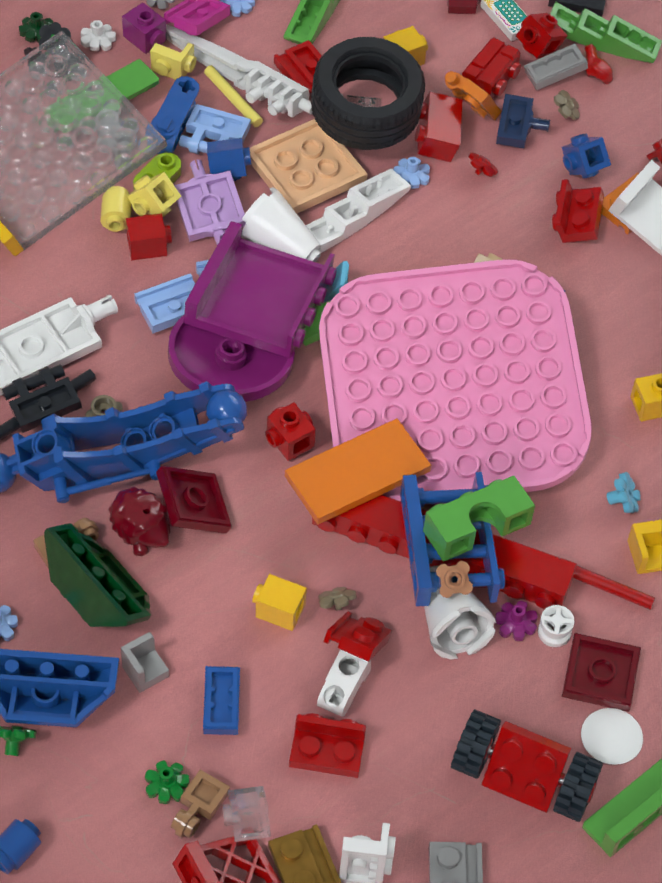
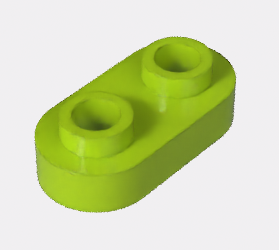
M167 152L156 155L134 177L133 184L145 175L152 178L162 172H165L171 182L174 183L181 175L180 158L173 153Z

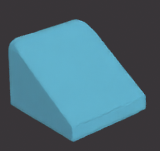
M343 261L336 267L337 273L332 286H326L327 292L324 302L331 301L339 293V289L348 283V261Z

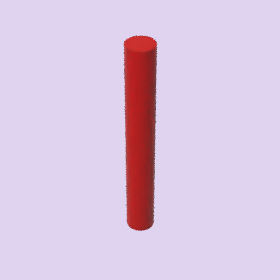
M576 565L574 579L651 610L655 597Z

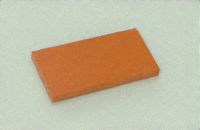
M398 418L286 469L284 476L317 525L401 486L403 475H416L418 478L431 472L432 465Z

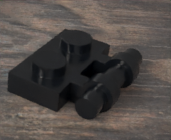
M61 364L50 369L46 366L39 369L38 374L24 380L20 377L13 380L12 385L1 389L6 401L18 396V398L9 401V406L22 433L41 426V420L52 414L62 417L82 408L81 401L69 378L66 377L57 382L55 381L65 376ZM45 385V387L29 393L30 390Z

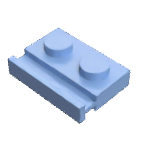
M191 273L134 293L135 303L139 305L140 312L152 333L174 326L184 315L185 301L196 284Z

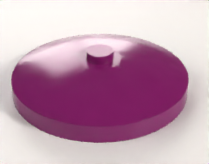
M184 315L175 323L169 336L168 359L171 369L180 382L192 391L199 389L198 385L206 381L212 386L231 384L234 386L235 391L242 395L245 402L257 400L281 387L289 377L294 363L295 349L291 357L287 358L185 324Z

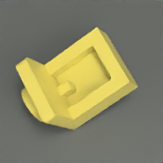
M157 43L150 50L151 70L162 76L176 80L179 77L186 76L188 72L191 73L195 68L197 58L194 56V44L188 43L182 52Z

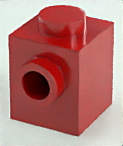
M162 213L126 218V233L131 261L167 256V244L172 243L170 225H164Z

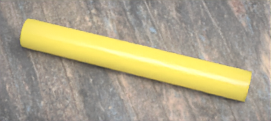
M212 65L204 70V74L244 117L251 119V124L254 127H259L263 123V119Z

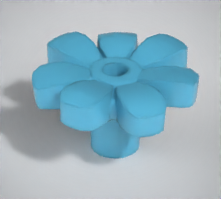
M628 472L621 473L619 478L614 481L616 490L607 492V500L610 505L622 503L626 514L638 512L639 505L637 501L641 500L640 491L634 490L636 486Z

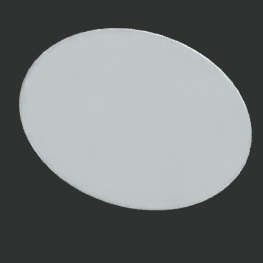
M603 708L591 713L586 718L581 729V739L585 749L592 757L606 764L618 765L627 763L638 755L643 744V733L638 722L627 712L615 708Z

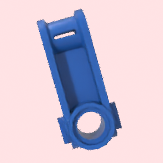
M182 76L175 80L160 110L151 121L144 143L149 145L150 149L156 154L174 153L186 123L196 105L195 99L200 89L199 83L192 77Z

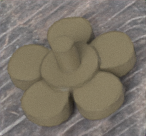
M561 90L554 96V103L559 106L558 112L564 118L571 117L573 120H576L580 117L577 110L579 104L576 99L570 97L567 91Z
M337 587L332 591L321 593L318 597L321 608L327 609L335 605L336 610H341L342 607L349 604V600H354L357 596L354 590H347L346 587Z

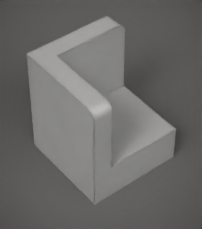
M151 632L121 647L122 667L139 693L169 677V669L155 650V641Z

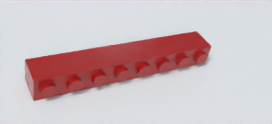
M380 495L317 525L312 517V524L318 526L323 531L336 532L347 536L354 542L367 543L378 547L385 553L409 558L401 501ZM421 509L422 515H426L427 511ZM476 530L474 544H480L478 530ZM492 534L498 569L503 568L505 575V587L499 591L504 592L511 598H521L535 603L542 609L552 605L563 606L573 581L577 564ZM425 535L426 543H430L429 539ZM483 558L449 559L444 562L442 560H433L432 564H429L431 567L441 564L452 566L456 565L459 561H465L470 566L468 573H485Z

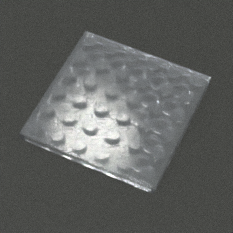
M62 30L0 73V221L15 237L23 250L30 247L168 146L166 139Z

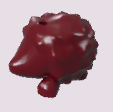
M134 486L119 491L108 509L110 513L109 520L112 522V530L118 533V536L124 540V543L133 545V554L135 556L148 554L147 546H168L169 534L171 532L170 524L167 521L168 511L166 504H163V500L156 497L152 492H147L145 489H138Z

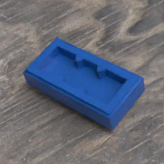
M205 667L203 734L238 735L240 667Z

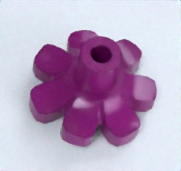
M521 600L515 606L510 602L504 603L501 606V612H497L495 615L496 624L502 625L499 629V634L504 638H508L513 633L515 641H523L525 633L533 635L537 629L535 623L538 615L536 611H526L527 603Z

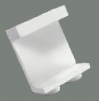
M651 160L619 195L608 211L662 256V187L652 179L661 167Z

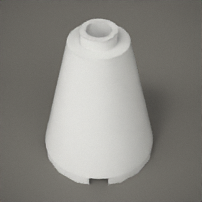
M274 187L270 188L272 194L267 196L263 193L243 216L242 220L246 224L242 229L241 238L316 262L321 256V252L318 251L321 246L280 191Z
M438 566L431 567L430 572H436ZM437 589V592L431 593L430 605L424 606L431 645L434 651L442 658L458 659L456 654L466 651L468 655H472L485 647L495 634L493 626L496 621L493 614L472 592L468 595L456 593L452 594L449 598H445L440 595L439 589Z

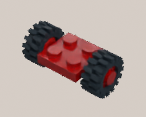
M474 709L458 741L457 749L451 762V768L478 779L489 758L490 761L481 784L482 786L545 813L549 810L557 787L561 788L553 811L580 822L597 786L603 762L576 752L568 772L565 774L563 770L572 748L507 721L501 727L496 744H493L496 740L501 720Z

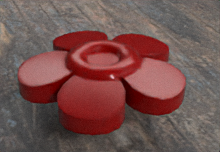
M476 153L469 154L468 157L472 160L470 163L476 168L475 173L477 175L483 172L486 176L492 177L498 173V169L486 157L479 156Z

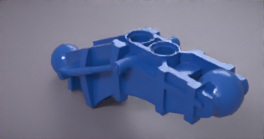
M206 381L199 384V389L179 394L170 391L164 394L165 399L124 412H120L112 407L105 410V415L93 417H60L52 414L41 420L43 430L27 437H23L19 433L12 435L16 454L9 457L6 454L0 453V493L12 487L19 473L20 476L43 491L55 490L58 503L68 502L72 494L140 476L144 477L150 474L152 480H158L156 472L161 467V464L189 452L197 455L208 446L220 441L225 443L232 440V434L244 430L243 422L247 416V404L242 395L235 391L233 385L220 384L212 386ZM206 411L209 421L199 425L197 414ZM120 443V445L109 450L76 452L78 450Z

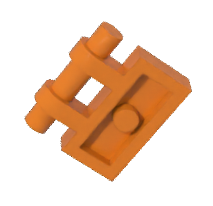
M450 71L446 73V86L456 98L465 100L471 106V109L483 119L486 115L494 121L497 119L502 111L487 92L457 72Z

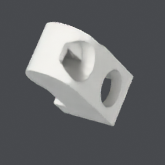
M340 650L325 679L326 682L318 697L317 706L343 717L350 708L362 682L366 680L371 671V660L368 662Z

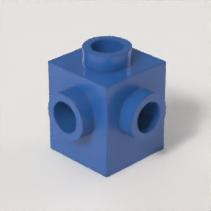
M587 133L572 137L570 144L561 147L564 154L563 163L570 175H582V178H589L599 174L600 169L611 165L603 137H588Z

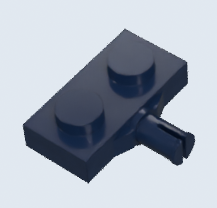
M505 94L496 144L525 148L526 138L531 129L548 132L550 119L533 117L532 106L534 98Z

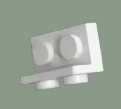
M390 823L382 824L380 841H375L362 835L353 836L352 838L344 837L339 874L341 883H383L384 874L391 875L396 837L389 836Z

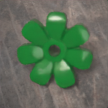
M12 725L11 728L0 726V737L6 740L4 754L19 756L20 742L29 738H36L37 731L23 729L22 726Z
M165 760L160 761L156 764V771L147 770L145 774L146 782L150 783L146 786V794L149 798H154L159 794L158 802L160 804H168L170 796L176 802H179L184 792L182 788H186L190 784L189 775L182 774L183 766L179 763H174L171 767H168Z

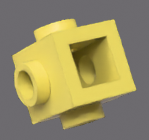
M165 172L152 178L148 175L140 178L133 184L135 190L127 196L138 215L162 213V217L172 210L170 206L182 197Z

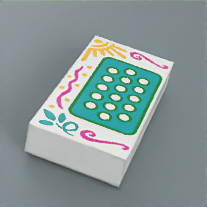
M481 0L480 7L510 41L518 39L516 34L521 29V23L527 15L514 0Z

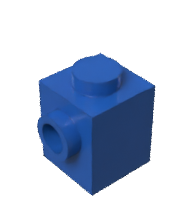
M242 138L207 142L210 174L230 171L233 181L247 176L246 166L252 165L249 147L244 148Z

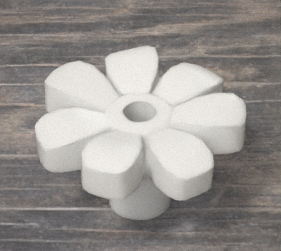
M99 20L93 21L90 24V28H83L81 30V45L85 48L90 47L92 51H99L100 46L104 51H108L112 48L111 42L116 41V32L112 31V27L108 24L103 25Z

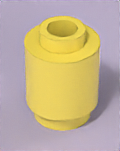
M112 186L102 196L100 222L103 227L110 231L119 232L125 230L126 218H131L132 204L127 197L129 192L126 188Z

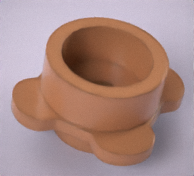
M459 561L456 565L447 566L446 564H441L437 567L436 575L440 577L441 587L439 588V593L441 596L449 598L452 594L462 593L463 595L471 593L473 584L469 582L468 578L470 570L468 563ZM453 576H456L458 579L456 583L451 581Z

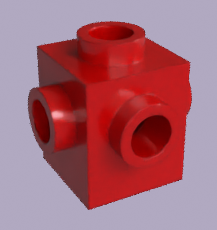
M548 13L530 14L522 21L521 29L516 34V37L523 43V48L538 59L556 52L568 35L557 24L558 22L555 17Z
M295 402L285 407H278L267 416L266 438L273 448L277 447L287 461L315 447L316 429L313 426V421L306 411H301Z

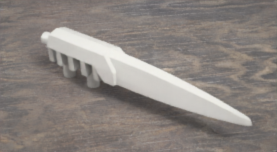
M166 24V36L169 42L182 51L188 43L194 44V56L197 58V61L207 67L212 65L222 76L234 82V86L246 90L247 94L245 96L249 103H254L256 100L263 101L268 98V111L273 116L279 112L284 114L287 111L288 116L292 118L303 111L312 114L308 88L259 61L247 60L208 40L195 35H189L183 30Z

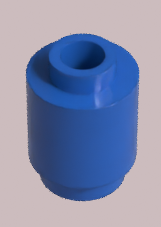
M14 819L0 835V870L6 874H9L13 869L18 870L41 845V841L38 838L41 832L29 820L24 819L21 822Z

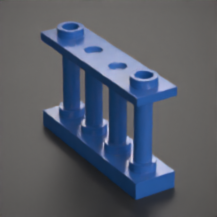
M475 472L472 489L424 491L423 488H418L416 475H403L400 497L416 607L429 606L431 593L437 592V589L441 587L440 577L436 575V572H430L429 564H432L433 560L442 559L434 547H432V544L426 543L425 533L423 532L426 515H422L421 508H424L425 504L449 503L458 499L466 492H475L487 487L488 485H484L482 472ZM478 521L472 524L478 530L480 544H474L472 550L451 559L483 558L485 573H468L469 582L473 584V587L487 586L490 603H496L499 590L505 587L503 568L498 569L491 524ZM456 576L451 578L453 583H456L458 580Z

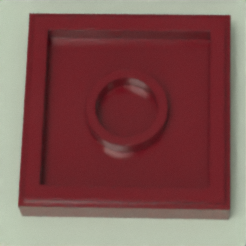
M161 466L157 470V478L172 527L227 533L232 528L215 473Z
M574 633L562 697L629 712L641 647Z

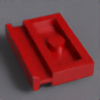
M308 40L285 50V53L280 56L275 54L274 64L284 76L308 88L309 94H311L315 68L322 55Z
M347 611L327 630L323 642L328 644L330 641H335L339 643L338 649L369 662L388 643L392 630L384 627V624L375 618L361 617L359 620L351 618L352 612Z

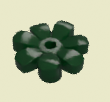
M33 12L30 18L25 17L22 20V25L19 26V34L25 37V40L28 42H34L37 38L39 43L41 39L39 35L40 28L44 25L51 27L53 20L51 18L43 19L41 13Z

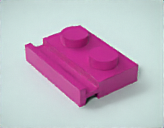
M185 0L166 11L164 19L166 24L172 22L175 28L183 30L189 35L197 36L230 16V5L218 0Z

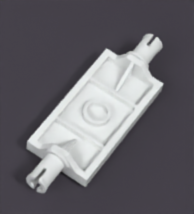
M109 294L87 306L85 304L76 305L70 297L1 329L0 396L3 395L1 389L12 385L13 380L20 377L24 380L38 374V370L46 366L49 369L59 364L64 366L102 348V340L96 333L94 326L95 322L118 313L117 304L112 299V296Z

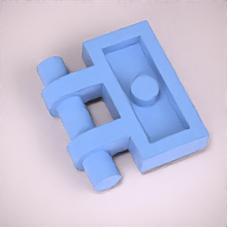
M196 104L186 123V132L193 134V136L181 135L179 146L188 148L189 152L195 154L200 152L207 154L205 137L216 141L242 138L244 142L251 128V119Z

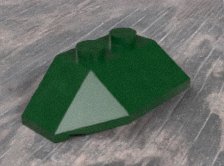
M71 523L46 528L44 538L50 581L90 627L128 626L150 619L152 614L150 611L149 595L108 549L90 536L79 533L78 528Z

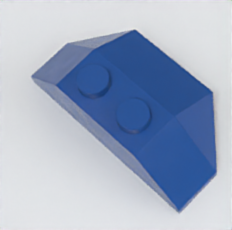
M0 649V716L7 723L77 728L115 693L119 658Z

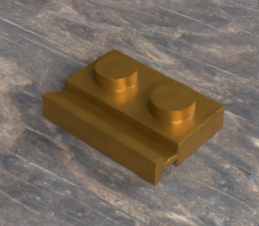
M317 824L313 825L310 829L304 831L301 829L268 841V848L282 883H341Z

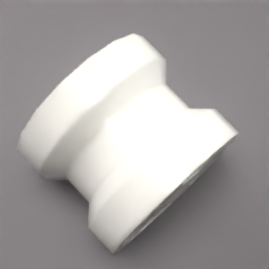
M561 605L547 607L542 612L538 627L540 640L550 647L566 645L570 640L575 622L572 612Z

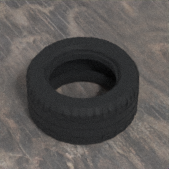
M376 37L347 39L331 47L321 56L317 63L311 93L312 114L318 125L328 136L350 148L378 150L393 146L407 138L418 124L425 92L424 73L414 57L396 43ZM355 80H372L386 85L394 92L397 99L391 104L382 107H363L349 102L341 95L339 88L345 83Z

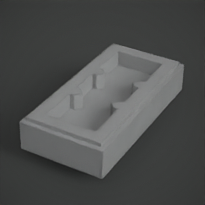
M574 43L524 65V69L535 89L539 90L588 69V62Z

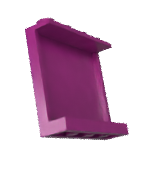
M231 221L185 301L184 323L290 358L295 347L300 348L304 341L305 327L312 326L316 315L315 308L317 305L322 306L327 292L326 286H332L337 273V268L333 267L335 254L330 253L327 261L322 265L242 239L243 225Z

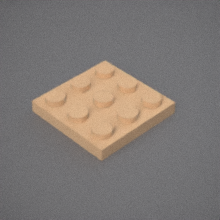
M315 119L249 148L253 168L269 188L274 187L280 191L296 213H300L339 195L367 180L366 171L348 149L328 136Z

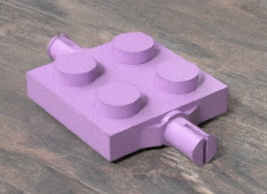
M194 160L190 163L194 177L188 182L174 185L182 196L176 202L189 242L205 237H214L216 245H218L231 221L242 224V228L245 226L246 222L242 220L245 213L231 172L206 174L202 160H197V166Z

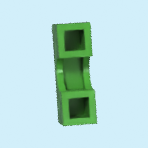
M515 476L504 480L498 479L478 491H469L449 503H440L433 506L426 512L423 532L444 562L473 549L476 529L472 523L478 521L490 523L503 537L531 525L535 504Z

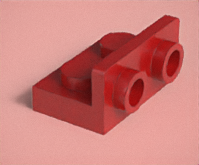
M568 179L562 180L560 191L556 193L557 212L552 216V225L554 231H558L563 243L598 239L604 199L602 187L573 190Z
M315 713L298 714L296 716L289 767L358 778L366 725L359 724L352 719H342L340 721L326 719Z

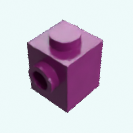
M142 2L122 16L123 37L145 54L150 52L155 43L162 45L167 40L166 20Z

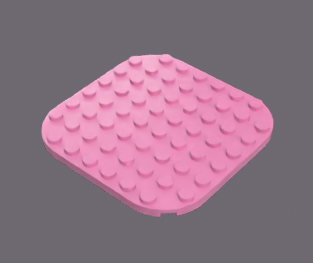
M494 260L366 275L342 286L339 289V293L330 303L327 302L320 319L319 335L333 447L398 418L432 465L431 472L417 478L418 488H423L424 491L472 489L475 472H482L484 485H489L498 479L504 480L515 476L526 492L539 491L562 483L573 475L583 463L591 439V419L571 309L566 293L561 285L552 276L549 278L537 270V266L518 260ZM401 486L382 495L401 501Z

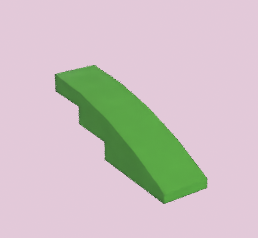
M301 0L283 36L284 39L297 44L309 40L313 44L340 0Z
M557 2L554 3L549 12L550 15L556 18L557 24L568 35L567 39L585 46L593 44L596 50L654 63L662 44V40L616 15H613L610 21L585 8L579 15Z

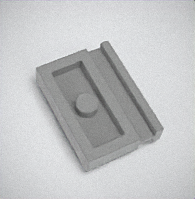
M429 842V883H483L482 843L466 845V842Z

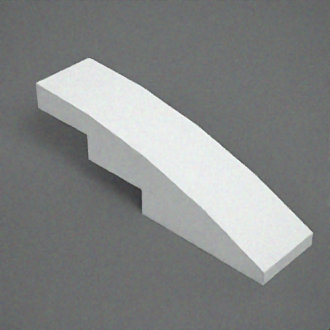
M391 168L349 188L347 198L326 207L323 217L306 225L321 245L318 251L321 253L365 227L411 189V185Z

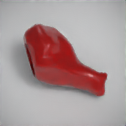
M593 44L586 45L584 47L588 62L586 75L588 77L593 76L604 84H609L613 80L612 68L605 60L598 57L596 47Z

